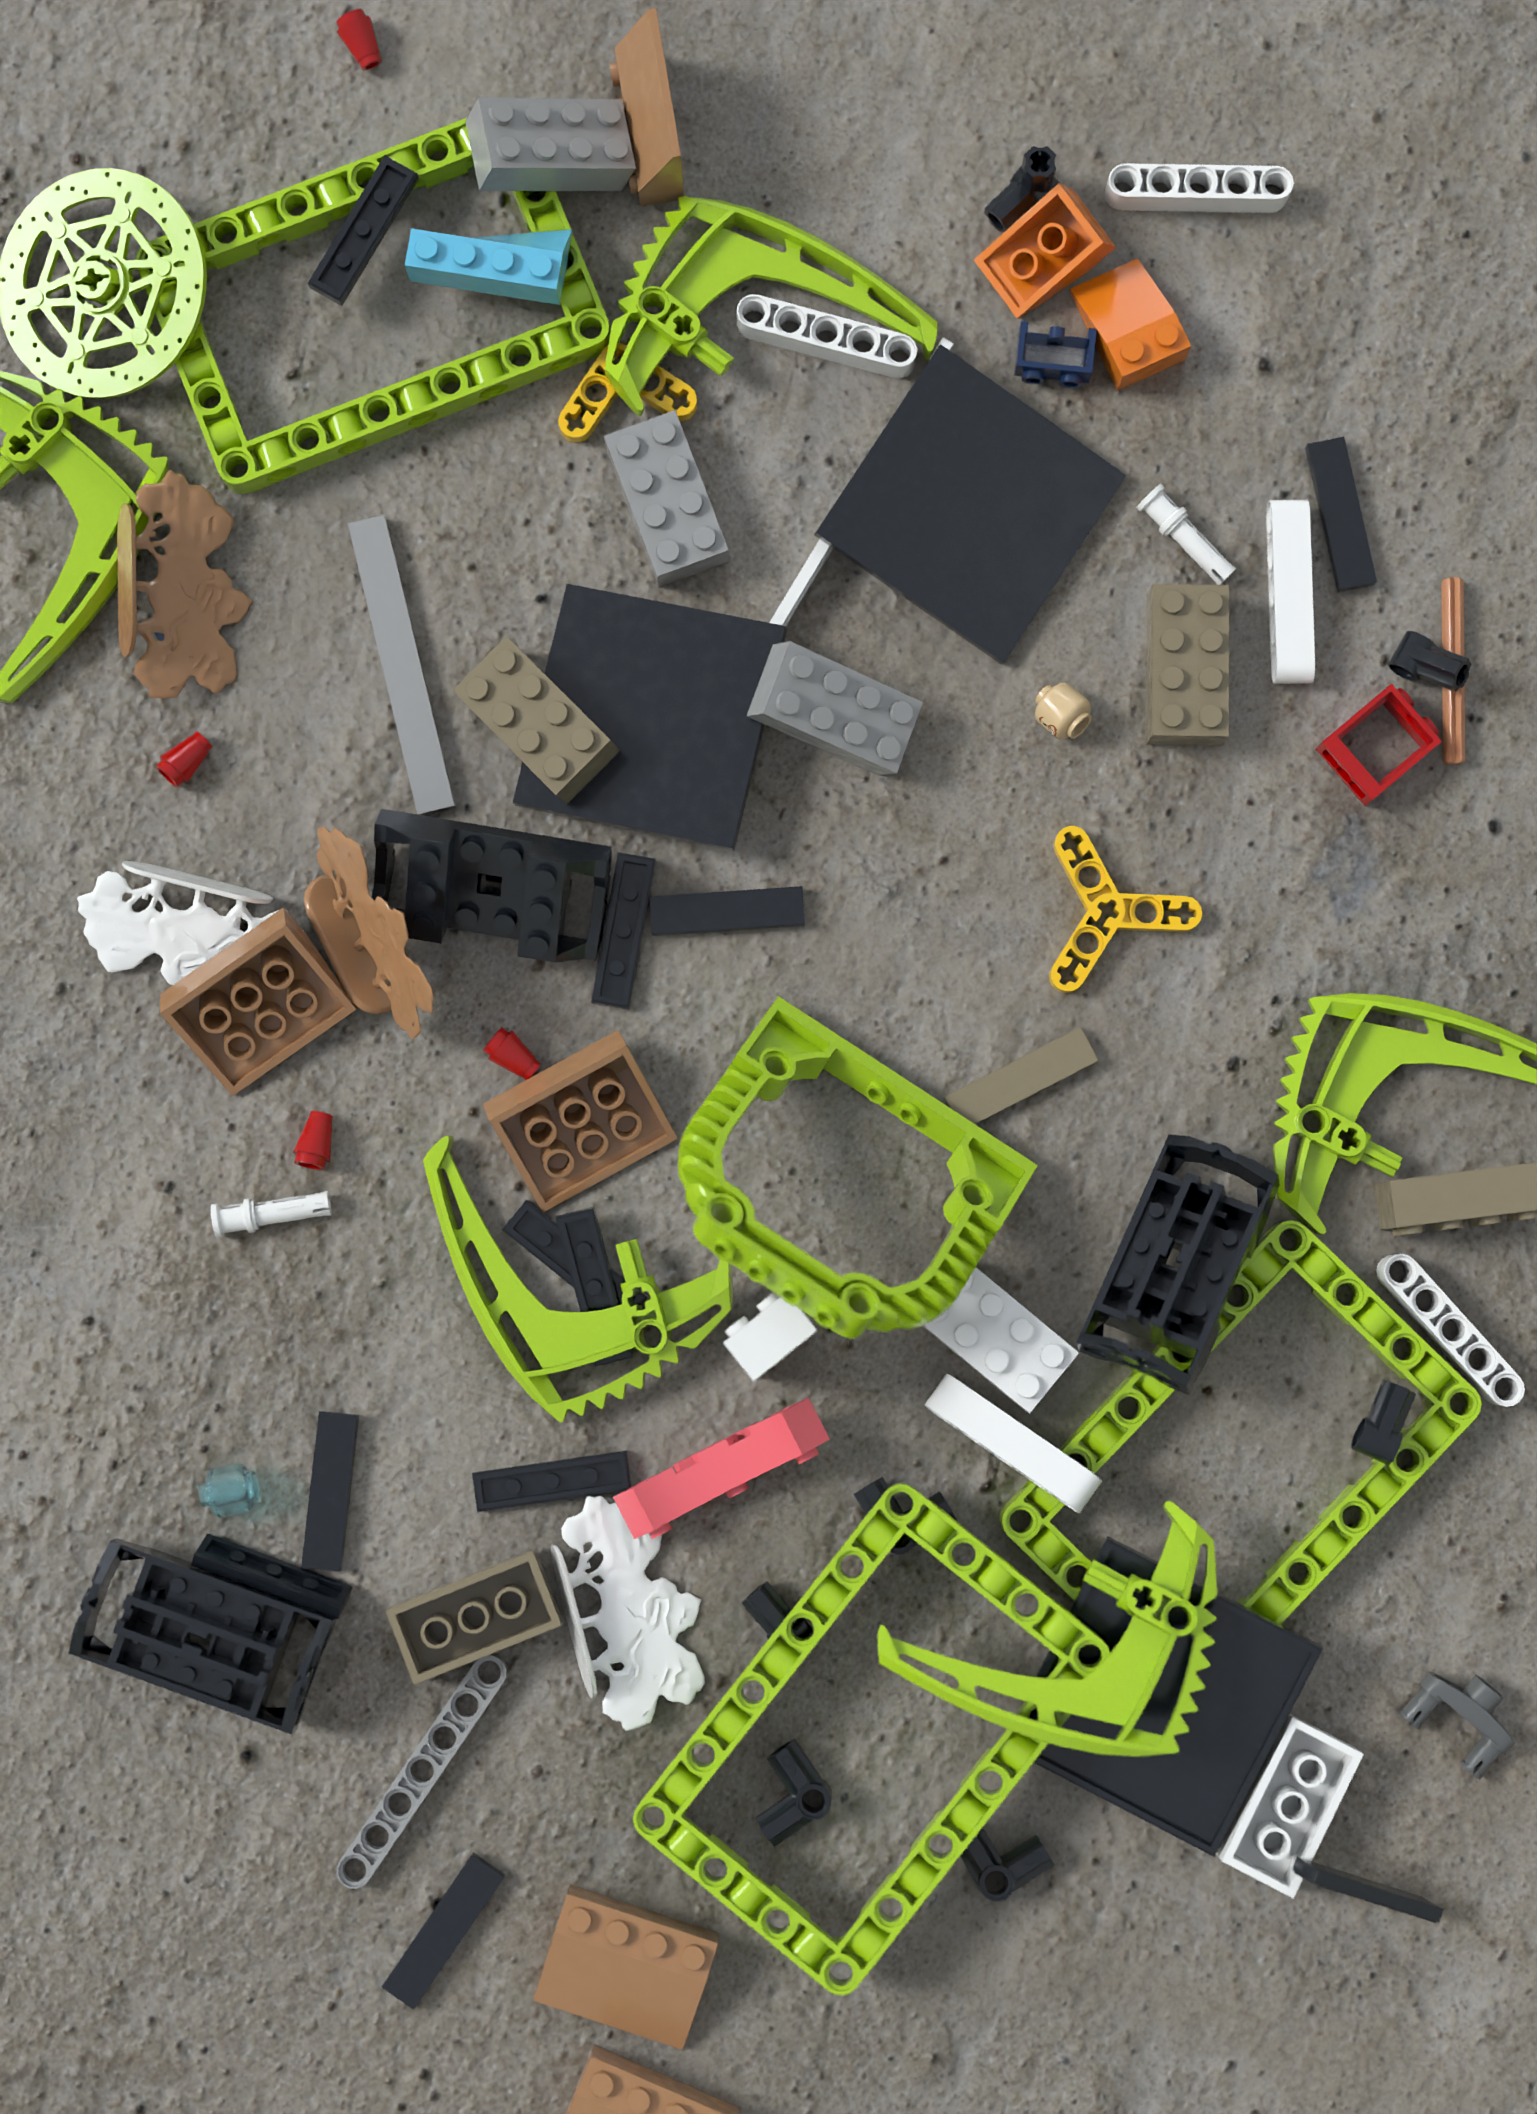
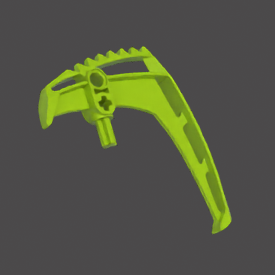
M681 196L678 197L680 210L665 212L668 227L653 228V234L657 243L644 244L642 246L646 260L633 263V270L637 277L624 282V287L630 293V296L618 301V306L624 312V315L612 322L605 362V375L617 394L639 416L644 413V405L640 393L654 370L669 351L677 356L686 358L695 356L721 377L722 374L729 370V366L734 362V358L707 338L708 330L700 325L698 316L721 294L752 277L782 282L847 306L898 333L911 337L914 342L921 345L926 360H929L933 354L937 337V321L881 277L850 256L786 221L752 208L721 200ZM692 216L712 224L684 256L661 287L650 286L645 288L666 248L677 232ZM736 226L786 247V252L778 251L732 232L730 229ZM800 254L853 283V287L801 262ZM868 293L877 298L886 306H888L890 309H892L894 312L900 315L903 319H901L900 317H898L897 315H895L894 313H892L876 301L872 300L869 297ZM650 306H657L662 311L658 314H650L645 309ZM630 322H637L638 326L620 362L614 365L615 356L627 326Z
M0 371V381L19 387L43 400L37 405L32 406L15 394L0 387V429L6 433L0 448V454L2 455L0 457V490L18 472L24 476L27 472L42 467L62 489L78 521L71 551L54 588L26 635L0 671V702L13 703L69 648L117 589V548L108 560L101 559V555L118 527L119 513L124 503L130 505L133 501L139 508L136 502L137 491L145 483H161L167 474L169 460L167 457L153 458L154 446L152 443L137 445L138 432L135 429L120 432L121 423L118 417L103 421V411L100 406L85 410L84 400L81 396L66 403L65 395L61 388L46 395L44 386L40 381ZM59 417L55 428L43 430L44 422L48 418ZM77 417L108 435L131 451L149 467L135 494L103 460L71 433L70 418ZM23 445L26 448H30L25 455L18 451ZM140 508L135 514L136 536L144 531L149 522L147 515L141 512ZM140 549L136 550V557H137V555H138ZM92 573L100 574L66 623H58L59 618L69 606L88 575ZM52 637L46 646L10 681V678L45 638Z
M1357 993L1317 996L1308 999L1313 1014L1299 1018L1307 1034L1291 1037V1041L1296 1047L1298 1054L1284 1059L1293 1073L1279 1079V1082L1288 1094L1275 1100V1103L1286 1112L1285 1116L1273 1123L1285 1133V1136L1273 1145L1274 1172L1278 1174L1280 1182L1276 1199L1314 1233L1318 1235L1325 1234L1326 1227L1317 1214L1337 1158L1345 1159L1354 1165L1361 1161L1390 1177L1394 1176L1396 1170L1401 1165L1400 1162L1403 1157L1370 1141L1371 1134L1365 1132L1360 1125L1355 1123L1366 1100L1393 1070L1405 1064H1435L1497 1074L1537 1085V1069L1522 1063L1519 1058L1521 1054L1537 1062V1044L1489 1022L1459 1011L1418 1000L1389 995ZM1369 1011H1376L1423 1021L1428 1032L1427 1034L1363 1022ZM1324 1014L1352 1019L1335 1049L1312 1103L1300 1108L1297 1105V1098L1306 1060ZM1443 1027L1500 1045L1502 1056L1448 1041L1444 1037ZM1306 1113H1312L1318 1118L1319 1128L1316 1133L1308 1132L1304 1128L1302 1120ZM1349 1133L1348 1141L1353 1143V1145L1343 1149L1341 1147L1343 1141L1338 1138V1135ZM1294 1135L1300 1140L1287 1193L1285 1191L1286 1159L1291 1136Z
M442 1137L432 1146L423 1159L432 1199L449 1254L467 1300L486 1338L506 1369L527 1394L559 1422L565 1421L569 1409L580 1416L585 1415L589 1400L600 1409H603L608 1393L619 1399H624L627 1384L642 1389L646 1373L662 1377V1360L679 1363L678 1347L696 1348L733 1308L731 1263L719 1258L717 1269L688 1283L661 1292L660 1288L656 1285L654 1275H647L638 1239L615 1245L625 1278V1283L620 1284L623 1293L621 1305L589 1312H566L547 1309L526 1287L489 1232L451 1155L454 1137ZM443 1169L447 1173L463 1218L461 1229L458 1228L449 1199ZM470 1241L474 1243L498 1291V1296L492 1304L486 1295L466 1250ZM640 1287L642 1288V1293L649 1292L650 1300L645 1302V1309H643L642 1304L636 1305L634 1302V1297L639 1295ZM717 1304L721 1306L720 1312L701 1328L679 1342L673 1339V1329L698 1317ZM505 1311H508L543 1369L530 1370L500 1321ZM649 1325L659 1328L662 1334L661 1342L656 1347L650 1346L644 1339V1331ZM635 1347L640 1352L649 1354L648 1362L599 1389L563 1401L547 1376V1374L589 1364Z
M1167 1501L1163 1504V1508L1171 1519L1172 1524L1151 1581L1143 1580L1134 1574L1127 1578L1096 1560L1092 1561L1083 1581L1117 1599L1116 1606L1125 1610L1132 1616V1619L1113 1651L1097 1668L1083 1679H1045L1016 1675L977 1666L892 1638L883 1625L879 1627L877 1636L879 1664L918 1687L975 1716L1021 1735L1053 1745L1095 1754L1132 1757L1178 1753L1180 1750L1174 1736L1189 1732V1728L1181 1714L1198 1711L1197 1706L1190 1697V1693L1205 1688L1196 1671L1210 1666L1209 1661L1201 1653V1650L1215 1643L1203 1631L1205 1626L1216 1620V1617L1204 1608L1209 1601L1217 1596L1214 1540L1177 1505ZM1202 1545L1206 1550L1204 1582L1199 1605L1193 1606L1188 1602V1598L1193 1584L1200 1546ZM1144 1589L1148 1592L1146 1599L1151 1602L1150 1607L1145 1605L1138 1609L1135 1606L1137 1599L1132 1594L1133 1592L1139 1593ZM1171 1608H1180L1187 1615V1624L1183 1630H1177L1170 1626L1167 1616ZM1189 1634L1193 1638L1186 1673L1178 1701L1163 1735L1132 1729L1157 1684L1176 1638ZM899 1655H907L953 1676L958 1681V1688L955 1690L899 1659ZM980 1686L1035 1704L1038 1720H1031L979 1701L975 1693V1687ZM1054 1711H1059L1123 1727L1115 1739L1110 1740L1059 1728L1054 1720L1053 1713Z

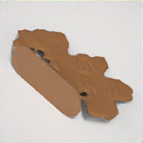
M169 470L161 483H145L137 491L136 502L140 511L147 515L149 519L144 531L136 536L134 512L132 507L126 503L121 507L117 529L118 634L120 650L123 657H129L134 650L137 633H140L147 641L146 653L135 664L134 675L142 685L148 687V694L151 698L161 699L177 698L190 676L195 677L198 684L208 688L213 693L220 692L226 684L231 685L236 680L238 673L235 650L227 644L219 630L223 625L239 623L253 603L241 590H235L232 587V580L222 569H210L206 564V557L226 542L234 525V518L223 506L215 502L213 495L203 485H188L182 474H176ZM157 512L163 515V518L158 522L153 521V516ZM165 524L169 525L170 534L161 541L151 542L150 537H156V532L153 530ZM162 546L165 554H158L154 547ZM138 549L149 550L158 562L157 577L151 582L136 581V550ZM137 591L147 594L148 601L154 610L153 617L137 623ZM152 632L163 633L164 639L162 641L153 639Z
M324 826L322 828L319 827L317 835L320 847L316 852L317 862L326 875L319 876L311 881L305 890L304 906L306 913L347 996L353 1004L364 1012L373 1014L386 1013L392 1010L396 1024L403 1031H407L413 1040L421 1032L417 1006L422 1011L432 1014L434 994L420 966L415 964L406 955L405 945L408 940V930L404 914L395 908L391 910L388 902L378 896L373 900L368 891V868L362 846L353 839L347 838L343 832L336 828L330 832Z

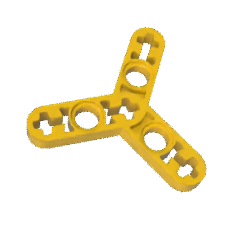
M1078 826L1064 827L1058 832L1053 845L1055 854L1082 902L1086 913L1049 972V981L1056 991L1071 993L1083 984L1116 930L1182 933L1194 929L1201 921L1202 908L1198 901L1192 897L1119 893L1086 832ZM1065 835H1069L1071 839L1079 838L1081 843L1077 846V851L1082 858L1088 853L1091 859L1080 862L1073 869L1070 863L1076 860L1071 849L1064 851L1062 848L1066 841ZM1091 867L1097 870L1100 882L1096 887L1086 888L1080 883L1078 877L1079 872L1083 868ZM1108 902H1111L1115 905L1113 912L1117 914L1116 919L1109 917L1104 922L1101 928L1108 930L1105 936L1097 927L1087 925L1086 922L1090 919L1095 924L1102 913L1097 908L1098 904L1105 906ZM1147 902L1154 906L1156 909L1154 921L1142 923L1137 919L1135 909L1138 904ZM1162 903H1168L1166 911H1178L1182 904L1187 905V911L1193 912L1194 917L1189 918L1186 924H1181L1180 917L1168 916L1166 918L1167 924H1161L1164 915ZM1090 933L1096 937L1098 947L1095 952L1085 954L1078 949L1076 940L1080 934ZM1070 951L1077 959L1088 962V965L1084 968L1079 963L1073 972V976L1077 979L1076 983L1069 981L1066 985H1063L1059 982L1061 975L1057 970L1058 968L1065 970L1070 965L1073 958L1066 957L1067 952Z

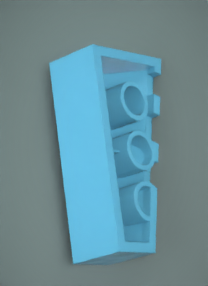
M411 228L405 268L409 280L412 282L560 305L572 229L469 238Z

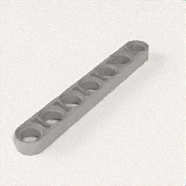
M492 1653L475 1661L337 1865V1877L343 1886L350 1889H358L370 1880L494 1698L508 1675V1666L500 1655ZM485 1661L496 1662L500 1667V1678L493 1683H487L480 1678L479 1667ZM471 1694L476 1697L478 1710L475 1714L464 1715L458 1711L456 1705L460 1695ZM447 1726L455 1732L456 1742L452 1747L442 1748L436 1744L434 1734L438 1728ZM425 1759L432 1764L434 1774L429 1780L420 1781L413 1776L412 1766L415 1761ZM397 1792L407 1794L411 1800V1808L404 1814L395 1813L389 1804L390 1797ZM380 1825L387 1830L389 1840L386 1845L375 1847L370 1844L367 1838V1832L370 1827ZM352 1858L361 1860L366 1866V1874L359 1880H353L345 1873V1864Z

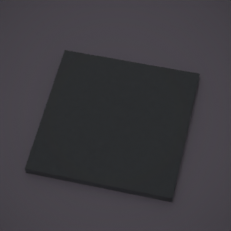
M940 344L814 535L992 659L1003 664L1127 475Z
M567 584L544 674L621 751L567 805L522 762L513 803L516 806L734 851L765 725L747 717V713L773 644L785 642L788 629L783 625Z
M1107 1536L1095 1559L1097 1562L1127 1578L1134 1574L1148 1581H1151L1158 1561ZM1193 1580L1188 1602L1193 1606H1198L1203 1585ZM1084 1582L1069 1612L1097 1633L1106 1642L1111 1653L1127 1630L1132 1616L1116 1606L1117 1599ZM1144 1589L1139 1593L1133 1592L1132 1594L1137 1599L1135 1606L1138 1609L1145 1605L1148 1607L1151 1605V1602L1146 1599L1148 1592ZM1218 1592L1217 1596L1204 1606L1208 1612L1216 1617L1214 1622L1203 1628V1631L1215 1641L1214 1644L1201 1650V1653L1209 1661L1210 1666L1196 1671L1205 1688L1190 1693V1697L1197 1706L1198 1711L1181 1714L1189 1728V1732L1174 1736L1180 1750L1178 1753L1138 1757L1103 1755L1048 1743L1033 1762L1215 1857L1323 1651V1647L1316 1642ZM1171 1608L1167 1616L1170 1626L1177 1630H1183L1187 1624V1615L1180 1608ZM1189 1634L1176 1638L1157 1684L1132 1729L1163 1735L1178 1701L1193 1642V1638ZM1087 1644L1080 1649L1078 1658L1082 1663L1091 1665L1099 1660L1101 1651L1097 1646ZM1051 1650L1048 1651L1035 1677L1047 1679L1058 1664L1059 1657ZM1037 1708L1031 1711L1029 1719L1038 1720ZM1071 1714L1061 1728L1114 1740L1123 1726Z

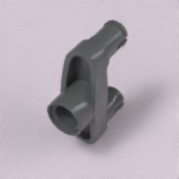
M1429 1671L1419 1683L1421 1686L1419 1691L1403 1710H1400L1399 1714L1419 1730L1424 1721L1440 1703L1443 1705L1447 1703L1481 1731L1482 1738L1464 1760L1462 1759L1460 1762L1470 1773L1473 1772V1775L1480 1780L1501 1753L1506 1755L1515 1744L1508 1732L1491 1714L1504 1697L1478 1675H1475L1463 1689L1450 1680Z

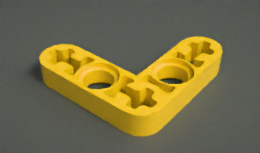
M619 344L615 356L616 359L620 354H624L627 345ZM608 345L602 350L560 413L559 428L561 434L567 441L572 443L583 442L591 436L618 396L605 375ZM657 366L652 374L659 378L660 383L653 391L642 390L640 393L641 400L663 414L676 410L674 409L672 398L664 394L666 385L670 384L669 394L678 399L683 395L687 396L688 407L680 406L676 410L679 421L690 419L697 410V396L694 389L660 366ZM593 384H601L607 389L606 397L600 402L590 401L586 396L587 389ZM664 394L663 400H658ZM578 402H581L588 410L595 412V414L591 415L587 410L582 417L584 428L576 427L572 432L567 420L569 418L576 420L579 417L582 408L581 405H578Z

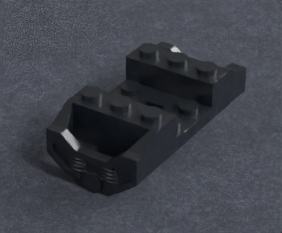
M387 809L380 810L374 827L376 856L374 885L371 897L375 900L379 896L388 902L395 864L396 850L393 847L395 843L410 844L405 909L395 908L404 914L409 939L441 944L447 928L518 939L517 956L555 963L580 959L596 961L606 916L607 901L605 898L608 897L611 875L609 874L612 863V846ZM572 872L594 877L591 918L587 939L563 935L566 906L572 887Z
M1169 1134L1076 1342L1079 1351L1097 1359L1112 1361L1151 1376L1174 1390L1189 1395L1208 1360L1220 1332L1219 1318L1246 1257L1252 1258L1264 1230L1275 1195L1280 1186L1278 1174L1253 1159L1233 1153L1230 1148L1215 1142L1209 1144L1191 1136ZM1184 1162L1203 1163L1238 1176L1257 1188L1258 1207L1226 1196L1225 1188L1221 1184L1211 1181L1209 1186L1201 1183L1199 1176L1187 1172L1184 1180L1175 1177L1174 1174ZM1172 1249L1180 1251L1175 1261L1181 1264L1179 1269L1166 1264ZM1104 1324L1192 1358V1363L1185 1370L1181 1371L1152 1353L1139 1348L1132 1350L1128 1347L1127 1343L1114 1338L1103 1337Z
M119 1538L110 1540L97 1565L92 1579V1587L87 1589L80 1606L82 1614L78 1617L72 1633L69 1654L292 1735L298 1728L311 1684L337 1619L271 1594L259 1592L192 1568V1562L159 1550L130 1543ZM145 1559L134 1592L126 1595L122 1606L125 1609L123 1616L117 1620L113 1633L118 1635L113 1649H111L94 1636L97 1618L110 1582L121 1561ZM299 1615L304 1616L315 1627L316 1631L303 1657L298 1671L299 1676L292 1687L287 1707H265ZM209 1633L213 1634L208 1650L200 1645L189 1642L191 1634L204 1639L208 1638Z

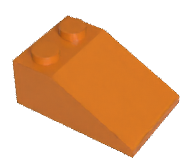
M1058 183L979 254L974 261L1015 317L1020 319L1088 273L1112 252L1116 246L1072 188Z
M1138 258L1069 290L1087 330L1089 328L1097 329L1095 346L1117 391L1185 361L1191 344L1175 311Z

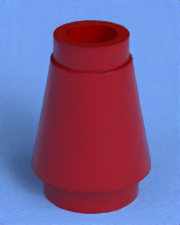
M356 9L338 18L336 21L339 28L337 34L361 69L366 71L381 64L382 59L371 17L366 16L363 9Z
M196 731L192 736H189L159 756L161 761L155 767L169 783L178 788L183 782L188 784L213 747L204 736Z
M503 1027L495 1033L483 1048V1051L489 1055L488 1060L522 1077L524 1080L531 1078L541 1065L514 1031L508 1032Z
M310 1111L309 1118L293 1150V1154L296 1155L294 1160L296 1165L313 1170L325 1169L326 1162L331 1160L332 1115L320 1111Z

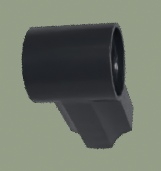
M1407 631L1391 657L1388 667L1395 674L1406 680L1416 682L1421 678L1456 692L1465 685L1469 677L1471 662L1469 658L1437 647L1433 641L1422 634Z
M1382 1380L1368 1416L1361 1420L1355 1431L1351 1449L1381 1463L1390 1465L1400 1448L1403 1438L1401 1429L1416 1393L1398 1384Z
M765 1581L742 1601L745 1609L768 1634L766 1636L767 1639L770 1638L792 1610L768 1581ZM803 1617L793 1621L792 1629L796 1636L807 1638L814 1633L812 1627Z

